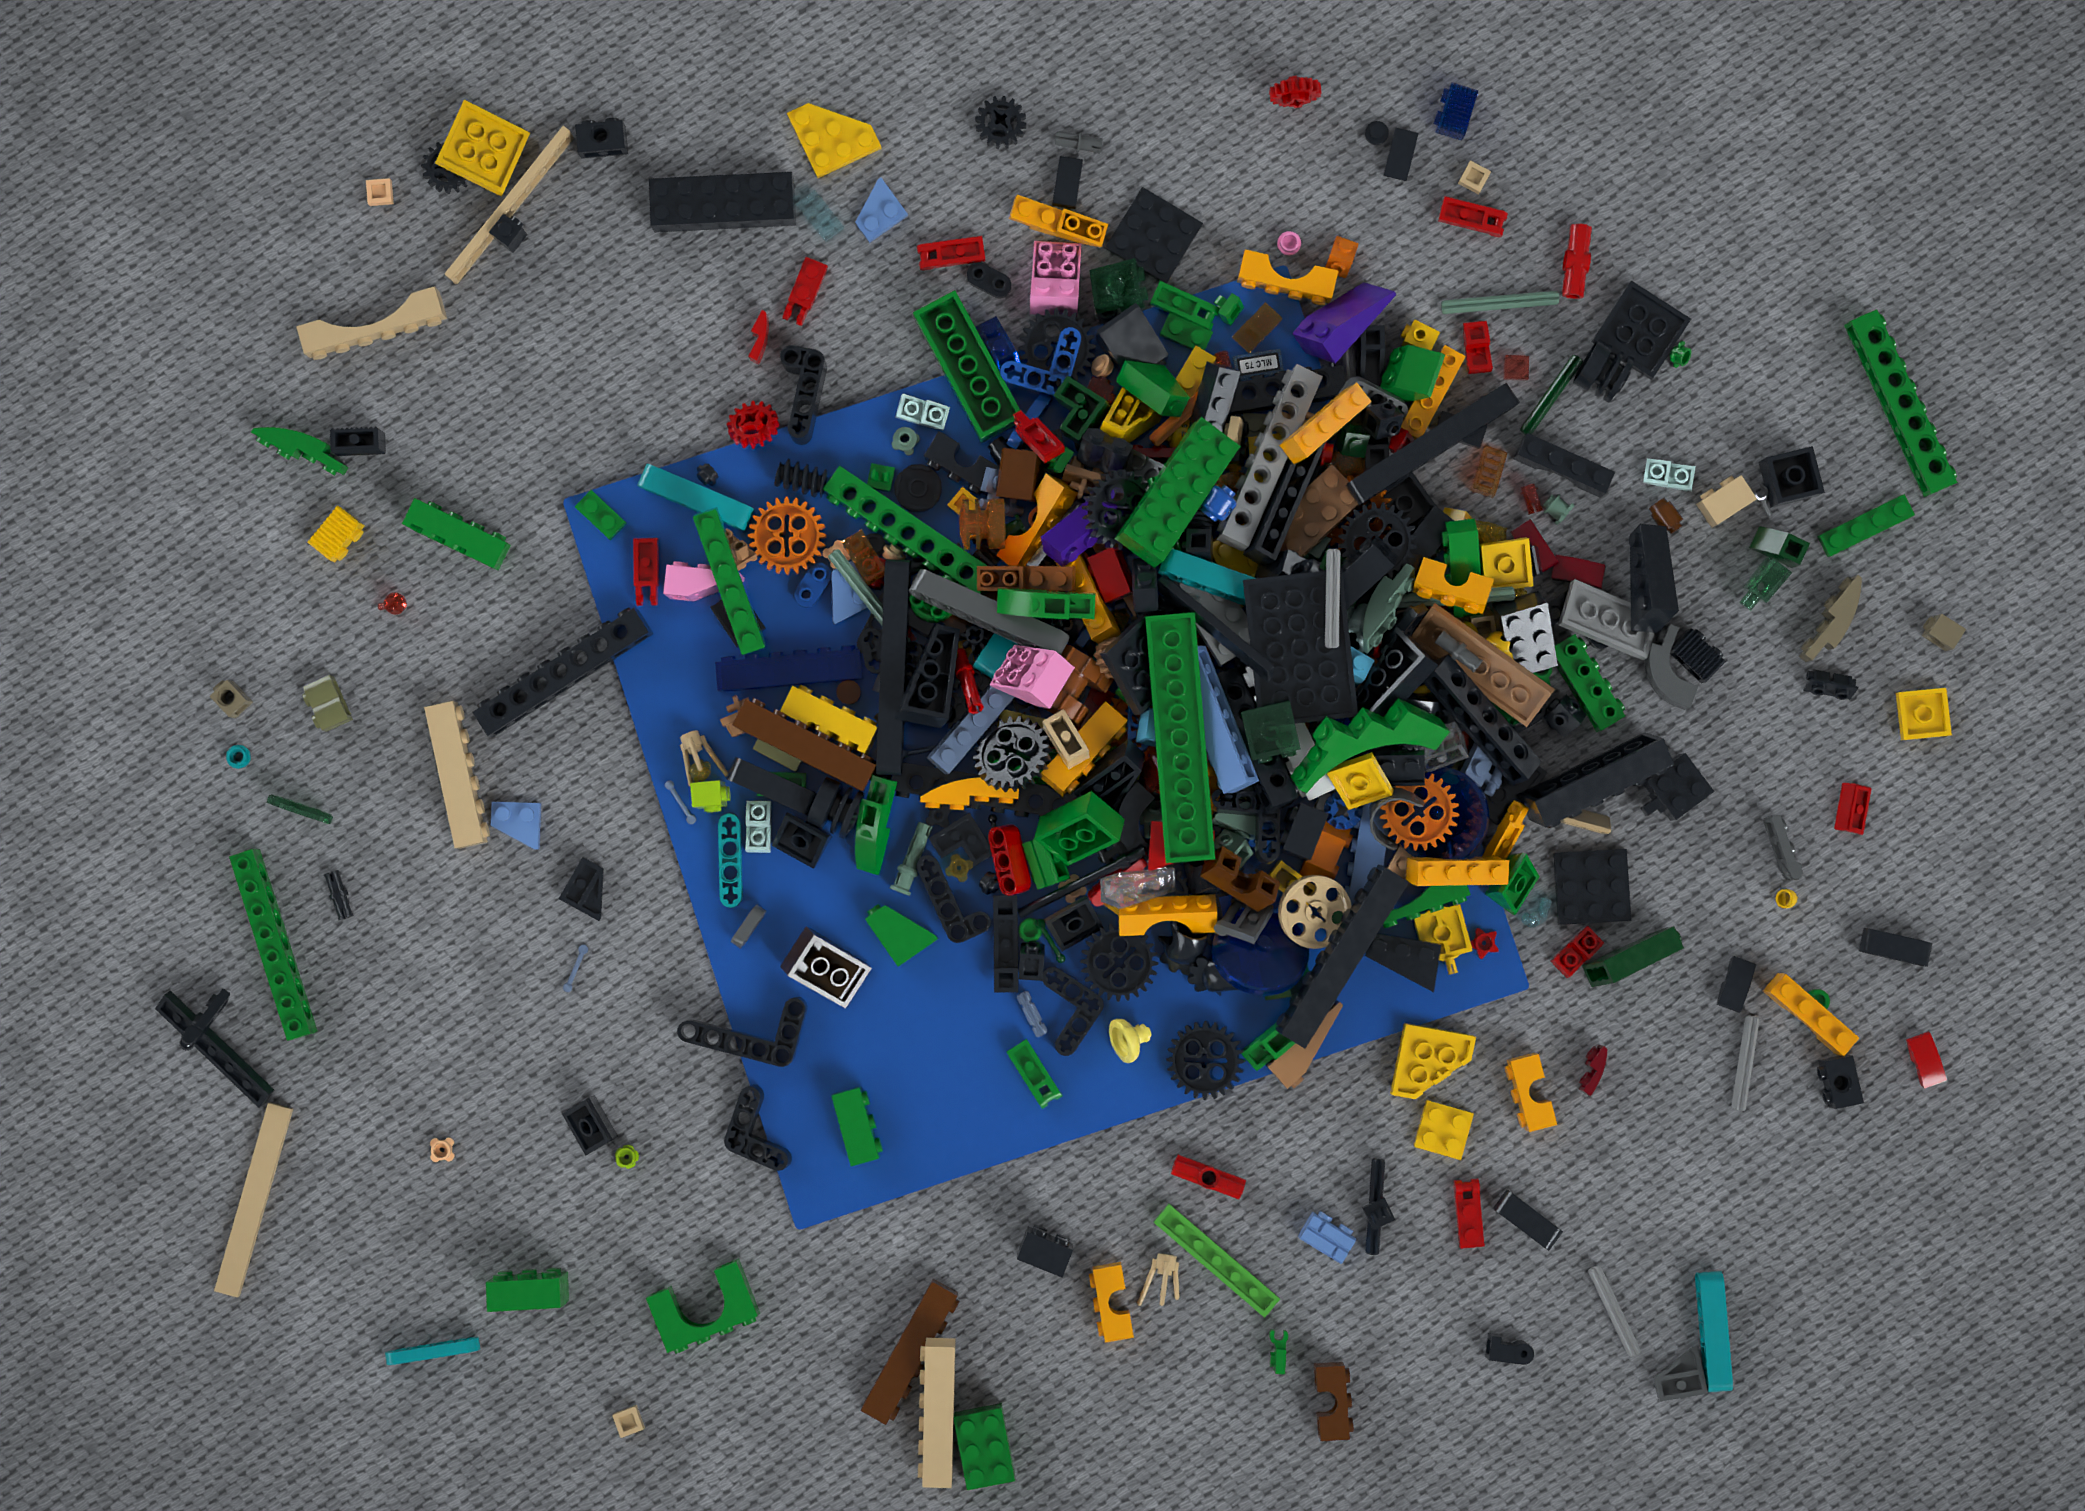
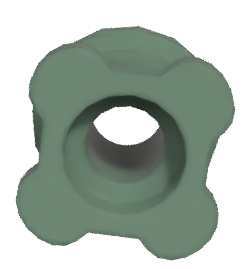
M901 427L894 433L892 447L894 450H901L907 456H910L914 453V446L920 441L919 435L911 428ZM903 437H908L909 441L903 443L901 442V439Z
M1560 494L1556 497L1551 495L1543 504L1546 508L1544 513H1549L1554 517L1556 525L1561 523L1575 506L1573 503L1568 505L1560 498Z

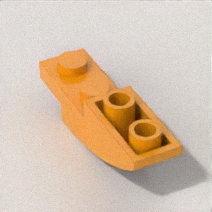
M1020 195L1015 196L1009 216L1010 220L1030 226L1029 229L1096 247H1102L1108 227L1107 223L1067 209L1060 210Z
M981 777L969 778L935 788L921 796L920 802L925 803V808H940V804H949V809L964 810V806H970V796H974V801L989 802V798H999V803L1013 804V799H1019V789L1014 792L1012 788H1009L1007 792H1004L1002 788L995 790L992 785L988 786Z

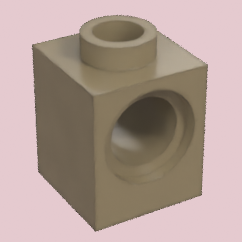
M1939 614L1927 619L1923 626L1925 631L1922 637L1944 651H1949L1955 648L1966 629L1945 615Z
M231 680L220 681L213 688L214 692L210 695V698L231 718H237L253 703L242 689ZM232 691L234 700L228 704L226 702V695Z

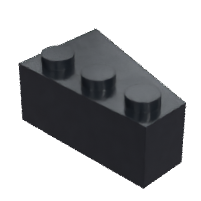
M1127 739L1105 755L1104 758L1094 763L1096 765L1087 776L1083 774L1077 780L1079 785L1072 793L1079 798L1092 791L1114 810L1141 773L1145 754L1130 739Z

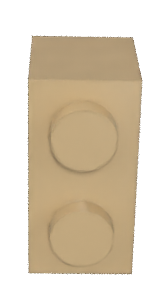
M1742 475L1735 479L1733 476H1730L1720 483L1722 488L1715 492L1711 488L1700 496L1702 501L1696 505L1711 528L1757 500Z
M1064 709L1043 721L1044 731L1068 770L1090 758L1088 747Z

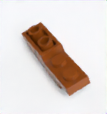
M977 566V591H998V588L1076 591V566Z

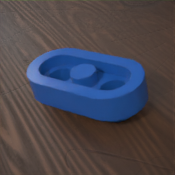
M816 563L812 565L797 586L794 597L800 606L805 608L814 606L831 582V570L826 564ZM823 571L824 577L817 579L815 573ZM804 591L811 592V596L808 599L802 597Z

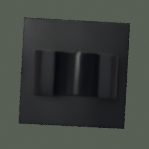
M1385 1197L1362 1207L1373 1230L1395 1220Z

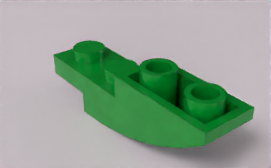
M275 427L253 428L251 433L258 436L257 442L267 448L272 444L278 448L276 453L288 460L291 456L299 460L301 455L313 464L318 460L324 464L322 469L334 476L337 472L344 476L348 470L347 466L328 456L331 452L330 445L302 432Z
M998 588L997 613L1054 619H1095L1096 593Z
M872 775L867 798L861 799L855 837L857 869L875 875L880 874L891 829L886 826L897 781Z
M1276 1023L1243 1048L1245 1052L1242 1055L1256 1071L1273 1058L1277 1060L1296 1044L1275 1030L1277 1027Z

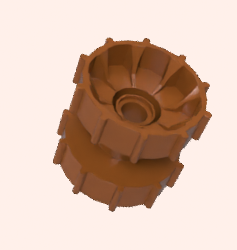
M1066 644L1061 656L1075 668L1051 708L1044 709L1052 714H1056L1064 709L1073 725L1077 728H1082L1093 714L1085 705L1077 701L1084 688L1089 686L1100 693L1102 691L1106 693L1114 679H1107L1105 673H1100L1099 665H1096L1097 662L1091 657Z

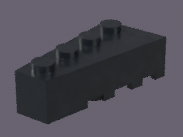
M1639 524L1629 536L1631 631L1658 633L1679 611L1667 527Z
M1397 626L1392 633L1394 637L1389 645L1385 644L1380 652L1382 656L1376 666H1372L1369 670V676L1363 686L1360 685L1356 691L1358 712L1363 707L1384 717L1398 698L1405 701L1439 666L1408 633Z

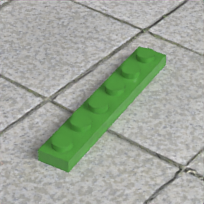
M1170 1203L1153 1221L1264 1318L1280 1300L1275 1293Z

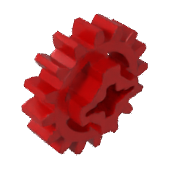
M1290 76L1289 79L1275 83L1273 87H1270V102L1283 107L1301 108L1302 105L1316 101V98L1321 97V83L1317 79L1312 80V78Z
M751 401L750 406L743 403L741 410L735 408L736 414L729 415L730 422L726 424L728 433L736 445L741 443L742 448H746L749 444L752 449H755L758 443L763 447V441H772L771 434H778L776 428L780 427L777 413L770 404L765 407L763 401L758 405Z

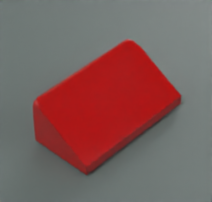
M1842 783L1834 826L1835 830L1860 835L1864 834L1872 788L1855 783Z

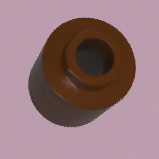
M1663 498L1649 508L1652 513L1650 516L1656 524L1666 526L1670 534L1682 527L1680 522L1683 518L1671 501L1668 502Z

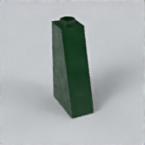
M1674 926L1663 928L1583 964L1582 968L1591 987L1613 984L1684 949L1682 938Z

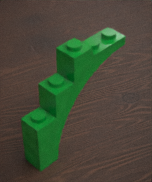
M1399 698L1384 717L1362 707L1349 726L1326 716L1312 735L1316 740L1315 745L1309 750L1290 777L1300 791L1308 793L1326 773L1354 755L1369 749L1393 744L1421 745L1436 750L1450 731L1440 718Z

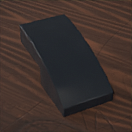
M1395 127L1383 176L1407 181L1418 132Z
M1060 156L1052 206L1076 209L1083 159Z
M1736 956L1730 959L1726 978L1721 984L1716 1005L1738 1013L1741 1012L1756 968L1755 963Z

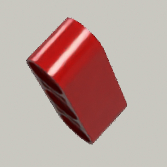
M1013 824L991 828L988 840L1001 892L1011 896L1028 891L1031 886V878L1019 829Z

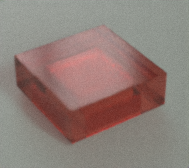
M1505 355L1504 380L1527 381L1529 379V356Z

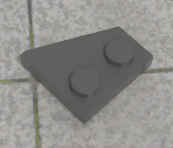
M1698 1346L1690 1348L1653 1377L1658 1402L1708 1394Z

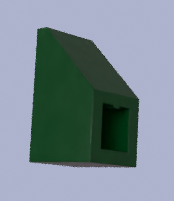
M1759 526L1749 548L1790 568H1794L1801 564L1810 543L1790 533Z

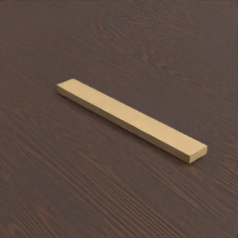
M562 126L446 271L445 275L453 283L458 284L492 242L494 238L489 231L500 217L505 214L511 218L574 139L573 135L565 126Z
M271 1102L267 1104L214 1289L215 1292L233 1297H239L241 1294L293 1108Z

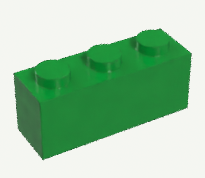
M861 1086L833 1094L831 1097L850 1166L879 1159V1152H883L880 1138H875L873 1129L877 1128L874 1115H869L866 1105H870L867 1091H862Z

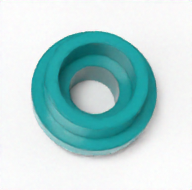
M243 745L230 747L226 754L227 763L236 769L246 767L251 760L249 749ZM239 752L243 755L241 761H237L235 758Z

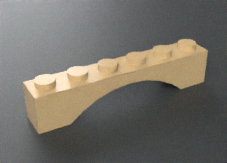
M434 286L411 293L405 303L393 314L371 325L342 327L316 320L296 327L304 354L309 358L318 360L327 357V353L336 351V353L347 352L354 345L368 346L375 339H392L399 332L413 333L418 331L420 326L428 325L432 327L440 325L442 323L441 320L447 319L440 291Z

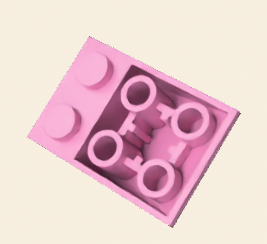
M1034 241L1030 314L1036 315L1038 313L1045 315V310L1047 309L1050 315H1054L1055 308H1058L1060 315L1067 309V316L1069 317L1073 313L1078 312L1081 261L1080 243Z
M675 561L673 565L666 566L663 594L669 599L697 601L719 592L710 565L698 564L697 568L688 566V563ZM740 574L742 582H744L745 578Z
M1014 645L1007 652L1006 659L1001 667L995 672L990 686L1032 705L1050 709L1075 667L1056 651Z

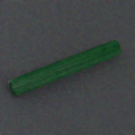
M1577 355L1570 357L1521 426L1520 431L1524 435L1527 433L1533 434L1583 363L1580 357Z

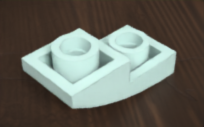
M902 394L895 418L944 430L950 407L930 400L924 401Z
M1647 458L1643 483L1692 492L1696 466L1673 464L1671 461Z
M747 801L746 852L771 853V801Z

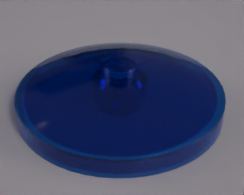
M1448 767L1425 769V779H1429L1430 775L1434 774V782L1441 778L1443 779L1441 787L1451 786L1447 792L1448 795L1456 794L1451 803L1459 804L1458 807L1453 808V812L1458 813L1459 816L1452 817V821L1457 826L1448 827L1452 835L1444 833L1445 842L1437 839L1436 848L1430 842L1428 843L1427 850H1424L1422 844H1419L1417 851H1414L1412 843L1407 848H1404V840H1401L1399 843L1413 857L1464 859L1478 848L1488 829L1489 806L1485 794L1471 777L1461 771ZM1418 787L1414 794L1425 800L1428 796V791L1423 787ZM1435 796L1432 797L1423 807L1415 805L1413 807L1415 812L1402 822V826L1407 825L1418 815L1421 818L1424 817L1423 811L1434 803L1437 798ZM1399 803L1395 806V813L1398 816L1402 817L1408 814L1409 807L1406 803ZM1434 806L1430 809L1429 814L1432 819L1439 820L1443 817L1444 811L1440 806ZM1416 821L1411 825L1410 829L1412 834L1418 836L1424 832L1425 826L1422 822Z
M1244 909L1237 912L1231 922L1232 924H1236ZM1274 913L1254 944L1227 934L1220 936L1215 932L1211 946L1212 959L1220 975L1233 987L1259 996L1277 995L1294 987L1303 977L1309 961V948L1292 941L1284 933L1278 914ZM1294 924L1292 927V933L1295 936L1303 933L1297 924Z

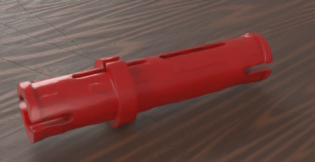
M960 648L957 650L959 657L956 658L955 675L960 680L969 713L977 714L976 706H978L980 712L984 706L973 676L974 668L969 664L966 650Z

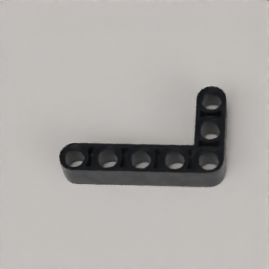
M800 997L791 998L785 1003L775 1041L693 1019L679 1024L677 1034L682 1041L778 1067H785L793 1062L808 1006L806 1001ZM793 1001L799 1002L802 1006V1011L799 1015H794L790 1012L789 1007ZM691 1024L695 1027V1035L693 1037H687L684 1034L685 1025ZM786 1025H791L795 1028L796 1034L793 1038L785 1037L783 1029ZM710 1030L716 1031L719 1035V1040L715 1044L710 1043L707 1039V1034ZM734 1036L742 1040V1047L739 1050L731 1047L730 1041ZM756 1043L765 1045L766 1052L763 1056H759L754 1052V1045ZM779 1049H786L789 1052L788 1061L782 1062L778 1059L777 1052Z

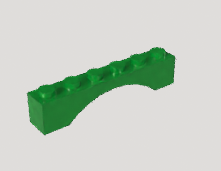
M715 507L695 514L693 520L741 654L744 655L765 648L764 637L739 574L718 508Z
M1468 885L1429 886L1410 903L1392 909L1383 927L1394 926L1398 924L1397 919L1406 917L1407 921L1421 916L1420 912L1429 909L1430 913L1444 909L1443 904L1451 901L1453 905L1467 901L1466 896L1471 895ZM1341 911L1334 912L1332 922L1334 924L1340 923L1343 913Z

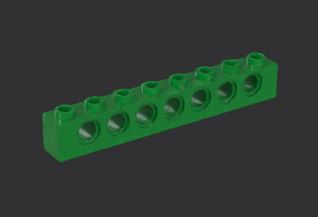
M1876 309L1845 324V329L1923 497L1958 483L1956 471L1947 461L1946 449L1939 443L1936 437V428L1927 418L1926 406L1919 400L1916 394V385L1907 375L1906 363L1902 357H1899L1896 351V342L1887 332L1886 320L1883 315L1879 314ZM1869 333L1876 336V343L1869 340ZM1879 354L1886 358V365L1880 363L1878 359ZM1889 376L1896 379V386H1892L1889 383ZM1899 397L1906 401V408L1900 406ZM1909 419L1916 422V430L1909 426ZM1919 441H1923L1926 444V451H1922L1919 448ZM1930 462L1936 465V473L1930 471Z
M841 466L837 468L823 488L828 495L826 499L835 506L843 505L847 508L845 512L857 520L860 517L865 520L864 525L875 533L878 530L884 533V539L892 545L896 546L898 543L903 546V552L911 558L919 557L924 561L923 565L930 571L935 572L937 569L944 574L943 578L985 596L987 591H977V566L987 565ZM849 491H856L855 498L852 500L845 499ZM868 504H875L876 508L873 512H865V507ZM888 517L895 518V522L891 526L884 525V521ZM907 530L915 531L911 539L903 538ZM933 543L934 549L931 552L925 553L922 551L925 544ZM951 556L954 558L951 565H942L945 557ZM965 570H973V576L970 579L961 578Z
M250 849L229 856L286 1039L291 1041L317 1033L318 1030L261 850Z

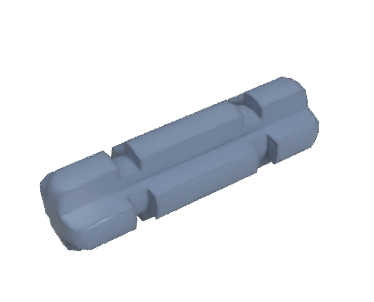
M1024 991L1018 994L1017 999L1020 1005L1022 1004L1023 1006L1022 1010L1030 1026H1033L1032 1030L1035 1036L1040 1037L1046 1034L1047 1028L1041 1022L1042 1018L1034 1002H1031L1032 998L1029 992Z

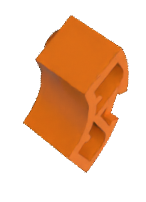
M1326 820L1311 860L1303 862L1299 874L1303 877L1307 875H1322L1334 880L1339 870V866L1336 865L1344 847H1349L1353 835L1349 834L1351 828L1346 830L1337 829Z

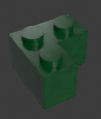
M1069 376L1064 379L1054 394L1057 402L1071 411L1060 426V430L1064 436L1078 445L1081 444L1082 437L1088 427L1098 428L1111 408L1107 400Z

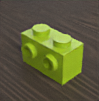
M723 781L690 783L693 808H704V812L707 813L720 812L721 807H726L727 801L731 800L730 787L726 786Z

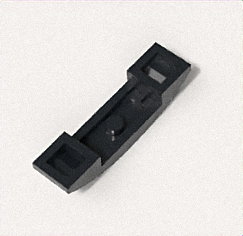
M993 895L994 993L1018 992L1017 895Z

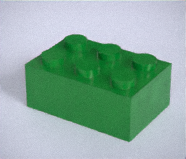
M1091 791L1041 816L1034 839L1069 866L1119 842L1125 819Z
M548 1268L546 1272L537 1273V1269L522 1270V1273L513 1274L512 1270L499 1271L498 1274L493 1275V1278L486 1282L487 1312L561 1308L569 1301L568 1271L561 1272V1268Z
M1002 1403L954 1412L953 1418L967 1490L1014 1482L1015 1470Z

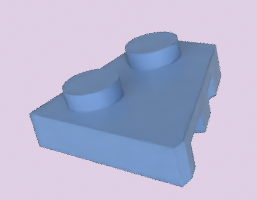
M880 177L855 223L870 243L906 218L908 214Z

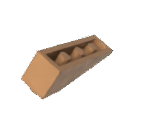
M1336 1001L1332 1005L1306 1049L1298 1044H1294L1277 1060L1273 1058L1266 1065L1287 1089L1290 1086L1295 1088L1304 1080L1302 1075L1306 1073L1342 1009L1343 1004Z

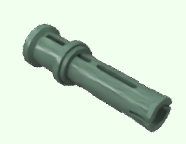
M918 822L905 859L897 867L898 874L894 884L890 885V889L910 896L911 884L914 877L918 876V870H916L917 862L922 856L933 827Z

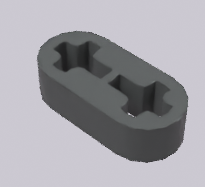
M756 904L733 936L731 943L741 949L767 911Z

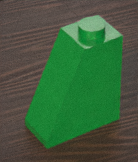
M1125 360L1116 380L1119 385L1162 416L1181 417L1190 398L1165 365Z
M877 904L867 911L869 916L865 920L898 967L939 939L936 934L887 905L881 907Z

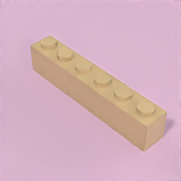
M454 701L424 707L454 848L461 849L487 843L490 831L487 822L484 823L482 818L485 808L482 799H478L477 795L480 785L477 776H473L472 766H475L472 752L468 753L466 743H469L470 739L468 731L463 729L461 721L465 718L463 708Z
M926 1338L925 1346H921L920 1361H925V1370H920V1385H924V1393H920L919 1408H924V1417L919 1416V1432H923V1440H919L918 1455H923V1463H918V1478H922V1487L952 1488L956 1338Z

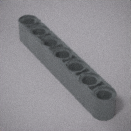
M924 569L919 570L909 589V593L915 598L1022 646L1053 650L1061 655L1070 638L1062 630L1033 617L997 613V601Z

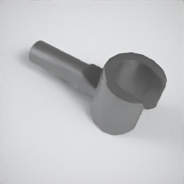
M1759 483L1761 491L1756 493L1755 489L1750 487L1757 500L1762 504L1766 516H1772L1766 499L1768 489Z

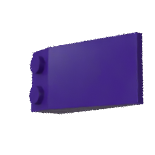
M1363 282L1307 316L1292 334L1306 354L1336 363L1397 294L1395 291Z

